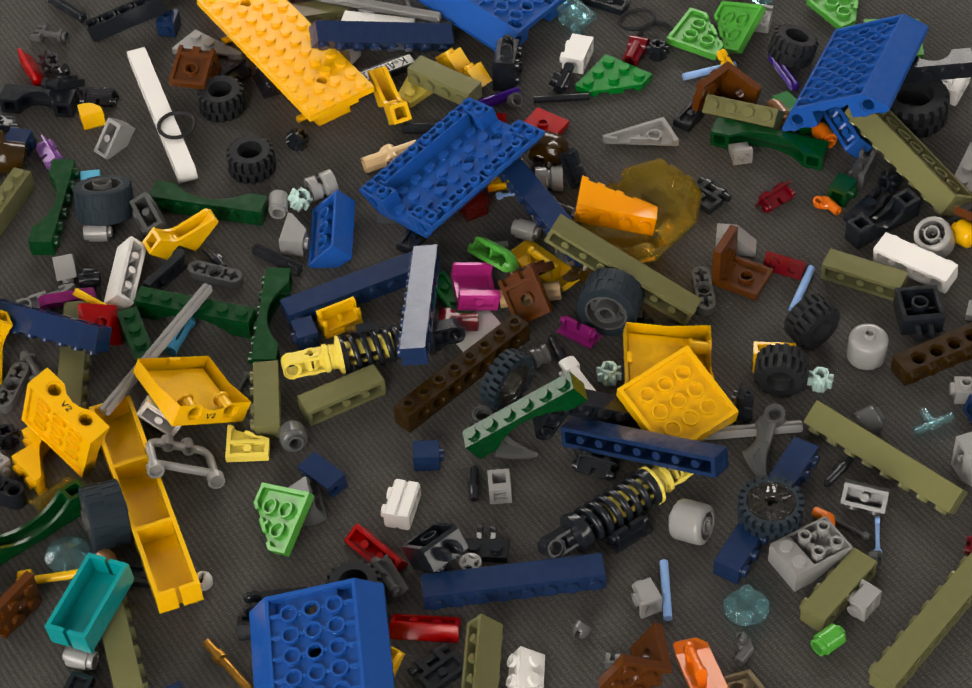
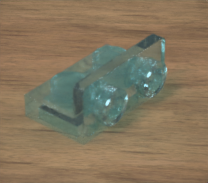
M566 0L556 8L559 22L562 25L566 24L574 34L585 35L583 29L597 18L595 12L579 0Z

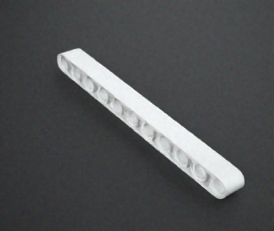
M145 47L127 51L130 66L157 129L159 119L163 115L172 112ZM174 115L163 120L161 130L165 134L171 136L182 135ZM159 134L178 183L181 184L198 179L195 165L184 139H167Z

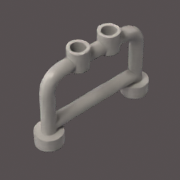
M164 434L161 438H152L146 442L145 449L149 461L146 464V471L150 478H159L164 474L165 470L205 476L207 477L209 487L213 489L221 488L225 484L224 474L217 469L213 454L205 447L194 445L191 438L186 437L177 442L174 441L171 434ZM154 447H161L165 452L173 450L182 451L186 456L193 453L202 455L206 459L208 468L158 460Z

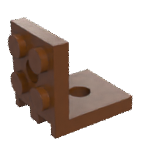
M179 45L169 77V85L206 90L208 79L210 77L213 78L222 71L215 48L207 51L201 50V47L198 46L188 49L184 48L183 45Z
M727 61L718 69H713L707 77L701 78L698 81L691 108L696 112L700 111L704 106L707 94L722 95L725 98L757 104L762 86Z
M730 225L713 250L712 285L757 301L773 275V268L736 256L738 227ZM747 276V277H750L751 279L745 280V279H742V278H744V277Z
M544 260L536 263L532 262L525 265L524 269L508 273V278L498 281L511 315L515 313L526 322H530L554 311L539 277L555 269L553 261L546 263ZM525 295L531 298L529 306L524 303Z
M28 571L0 597V636L4 639L18 626H21L28 615L36 610L42 602L34 575Z
M654 622L630 648L631 655L622 654L598 679L599 688L658 687L663 682L662 675L673 672L662 624Z

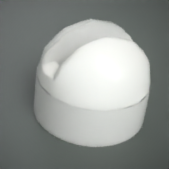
M206 571L198 572L199 582L203 578L202 583H200L201 590L206 591L210 589L213 585L211 574Z

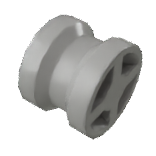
M466 553L459 559L460 570L468 569L469 567L479 568L482 565L480 556L475 553Z

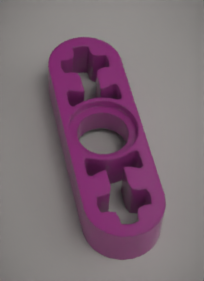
M93 287L80 289L97 299ZM75 290L46 294L37 298L39 308L44 310L63 307L64 302L83 300L72 295Z

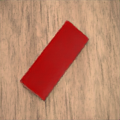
M18 48L17 52L20 63L33 86L42 87L41 81L45 77L34 58L21 48Z
M358 523L355 524L344 539L346 544L369 563H371L370 560L373 557L383 558L387 554L399 572L408 565L403 558Z
M394 613L389 624L390 639L457 643L460 634L461 618Z

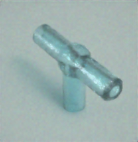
M923 407L919 413L926 423L914 427L913 432L915 435H920L931 429L936 430L939 426L954 420V415L949 412L934 418L929 410Z

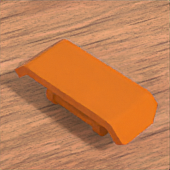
M695 637L676 641L672 644L675 658L689 688H729L706 641Z

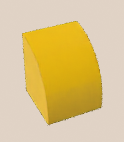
M93 103L77 105L84 130L106 124L104 113L100 106Z

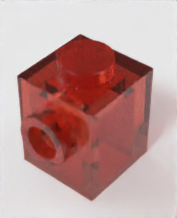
M480 192L459 211L467 222L488 214L490 202L487 195Z

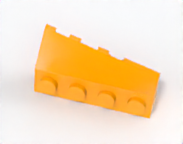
M582 175L574 222L653 236L658 206L636 197H628L622 191H614L605 187V184L592 182L588 177Z

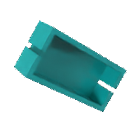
M87 553L44 626L51 642L68 647L72 644L74 649L93 653L134 581V576L128 563L114 559L108 561L106 557Z

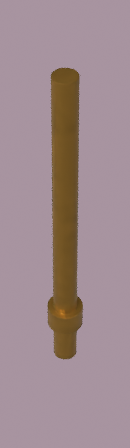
M206 639L202 645L212 655L213 661L217 665H221L241 688H254L230 662L228 655L223 649H218L210 639Z

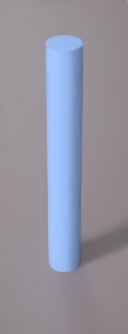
M722 65L682 73V78L685 81L706 76L713 69H718Z
M809 265L788 308L789 311L803 298L815 271L814 266Z
M662 559L659 561L663 619L671 621L673 617L668 560Z

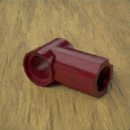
M630 35L622 61L637 66L642 55H646V47L649 46L650 39Z
M444 308L439 312L438 321L456 317L460 320L464 331H478V313H457L452 308Z

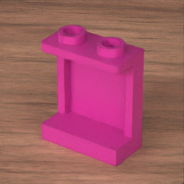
M454 262L452 264L450 280L458 311L498 310L501 295L500 291L495 290L491 275L492 265L487 262Z

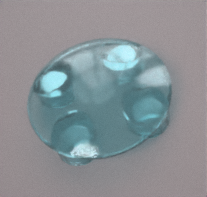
M76 536L58 538L45 551L44 559L46 565L53 572L79 569L89 552V547L83 539Z
M743 585L724 599L723 610L725 616L732 623L740 626H753L761 623L768 616L770 603L764 594L754 590L750 585Z

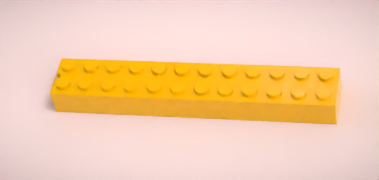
M125 396L109 416L100 413L99 407L103 403L89 407V410H93L110 427L101 448L111 477L119 482L127 503L132 537L159 613L180 608V603L186 606L204 600L198 576L161 477L154 479L147 475L146 464L149 462L145 449L147 439L138 415H136L137 412L131 396Z

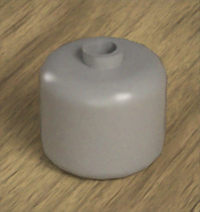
M937 216L927 217L921 220L915 227L914 241L918 247L932 251L943 258L953 251L956 243L955 234L949 223L943 218Z
M867 323L855 326L850 331L846 350L848 361L854 367L865 371L879 368L885 362L889 344L887 333L875 324Z
M686 498L677 501L668 518L670 535L679 541L695 545L705 544L710 539L715 526V511L713 507L709 504Z

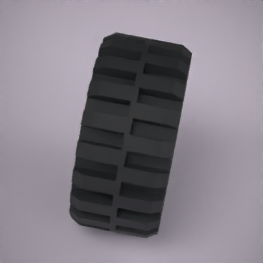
M941 80L903 83L890 110L918 139H922V137L927 138L932 136L933 133L936 134L946 124L950 93ZM905 103H913L920 106H909Z

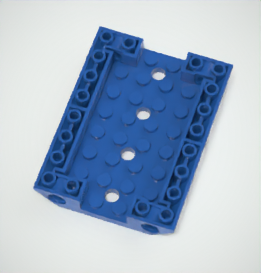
M417 0L432 11L440 12L443 18L493 51H496L497 40L507 34L512 36L513 39H519L520 46L527 40L529 29L542 18L550 22L572 4L570 0Z
M900 14L835 29L782 127L783 132L797 131L805 127L813 128L819 124L823 116L822 111L834 107L842 108L848 105L853 118L859 116L866 117L874 113L882 114L889 111L929 27L906 14Z
M468 97L384 169L380 170L371 180L367 181L359 189V192L381 215L425 238H429L534 147L545 135V131L519 119L512 125L498 120L493 107Z
M351 578L267 596L249 612L254 688H395L385 587L383 583ZM310 607H318L317 611L314 614H307V611ZM314 649H321V653L317 657H310Z

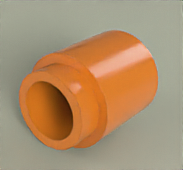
M819 122L817 126L811 129L813 138L829 142L828 149L836 144L837 137L828 124Z

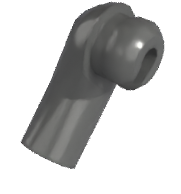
M739 632L735 638L739 653L734 657L733 661L739 667H742L754 653L752 640L746 632Z

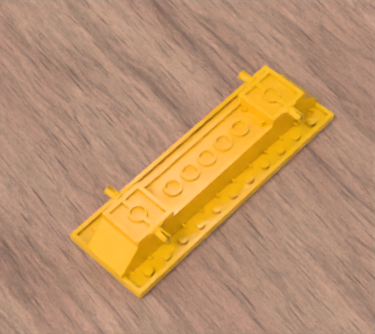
M197 0V5L227 35L221 38L222 43L227 44L233 41L302 113L296 116L298 123L308 119L310 122L314 121L318 126H321L351 112V105L358 103L360 98L374 92V85L336 49L321 51L318 48L311 47L309 34L311 23L288 0Z

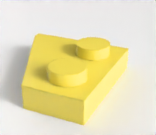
M408 76L398 92L400 97L407 101L410 109L433 94V92L410 83Z
M233 425L227 426L226 462L269 461V438L255 435L247 430L245 432L235 430Z

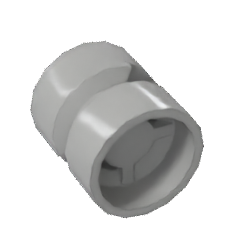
M552 166L550 170L546 167H535V176L547 190L550 188L552 191H563L562 166Z
M330 169L320 172L318 177L313 175L303 180L305 189L310 191V198L313 199L312 202L324 198V195L330 196L334 191L339 190L336 178Z

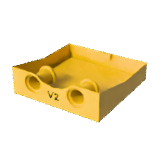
M626 322L623 330L625 384L687 345L714 378L711 367V325L662 326Z
M688 345L617 389L616 393L618 399L642 430L701 441L734 423L739 413L738 409Z
M209 356L143 358L137 360L133 370L134 375L171 426L243 422L251 404L247 397L227 381Z
M48 367L28 383L21 420L83 478L95 467L99 449L110 427L93 410L81 408L73 403L66 394L65 384Z

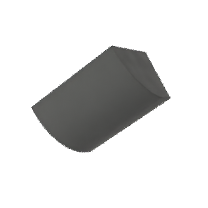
M305 476L288 487L310 492L315 496L302 526L316 525L327 519L318 484Z

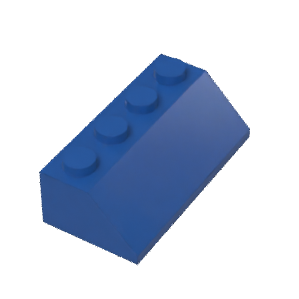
M339 190L334 191L312 210L308 267L337 268L345 262H349L353 256L355 200Z

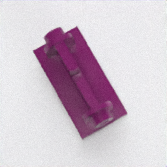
M563 315L560 318L562 325L556 330L557 333L589 349L602 337L595 328H591L583 323L579 324L577 320L569 315Z

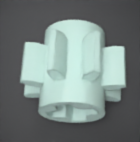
M302 187L298 190L293 188L287 198L290 201V208L297 210V212L302 208L306 211L313 200L310 198V191Z
M603 361L601 367L596 368L597 381L602 382L604 386H616L617 380H622L621 365L617 366L614 361Z
M817 367L813 371L809 370L807 385H812V391L824 393L827 388L832 389L834 374H829L828 368Z

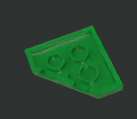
M605 54L575 84V91L589 93L590 97H596L598 93L608 92L610 95L624 93L626 89L643 90L652 80V74Z

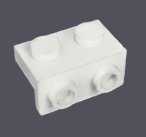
M520 646L508 657L507 666L509 671L506 687L544 688L545 655Z

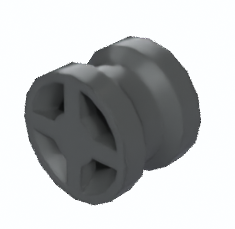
M544 344L538 345L536 349L527 350V356L534 362V369L540 368L542 364L551 363V355Z

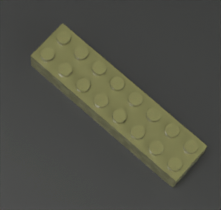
M849 107L844 112L849 118L848 121L861 130V135L869 139L873 143L872 146L885 155L884 159L893 164L901 176L909 180L908 184L921 193L920 196L923 200L930 202L937 214L952 217L955 215L952 213L955 206L960 207L966 203H972V193L891 110L882 114L874 113L866 117L859 116L854 118Z

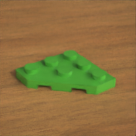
M806 0V5L836 29L856 24L859 0Z
M721 1L714 14V18L718 24L717 28L727 53H743L766 11L763 5Z
M691 7L666 37V44L714 61L717 60V51L724 49V44L722 40H719L718 33L714 25L710 23L708 14Z
M262 482L254 500L255 509L259 512V522L262 532L266 535V545L270 552L287 557L290 556L315 497L313 494Z

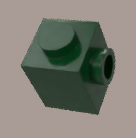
M839 173L828 188V197L833 199L839 206L845 208L850 200L855 199L857 196V179Z

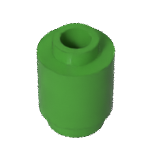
M831 623L813 636V640L810 642L811 647L819 656L829 655L846 642V632L840 625Z

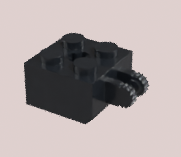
M508 34L497 40L496 43L497 46L492 63L493 91H505L520 85L521 75L519 72L523 70V61H520V58H522V47H519V39H513Z
M937 285L895 288L893 308L901 335L914 334L916 341H922L923 333H927L929 340L935 338V332L943 331L945 314Z
M434 522L401 546L413 569L434 573L442 571L446 567L445 564L460 558L463 555L462 552L469 548L455 524Z

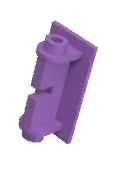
M41 135L43 141L36 145V151L49 170L52 159L64 158L58 150H55L57 146L51 138L47 140Z

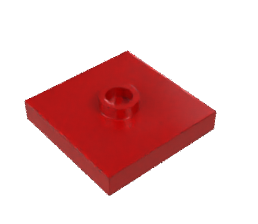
M538 107L524 121L541 130L554 132L559 135L569 126V120Z
M80 303L77 305L79 319L112 327L109 346H119L122 344L116 305Z

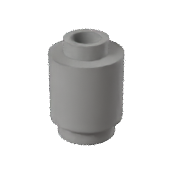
M274 190L269 194L268 211L270 216L275 219L284 218L288 212V194L283 190Z
M521 218L519 220L514 219L511 226V235H515V238L535 241L540 238L541 227L539 228L533 221Z
M84 225V240H89V242L109 241L110 237H113L112 225Z
M71 644L70 647L64 649L62 659L68 667L84 671L95 670L99 662V652L94 650L91 654L74 649Z

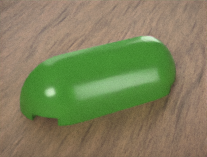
M475 237L473 244L468 246V253L503 272H513L519 269L518 260L514 253L488 238Z

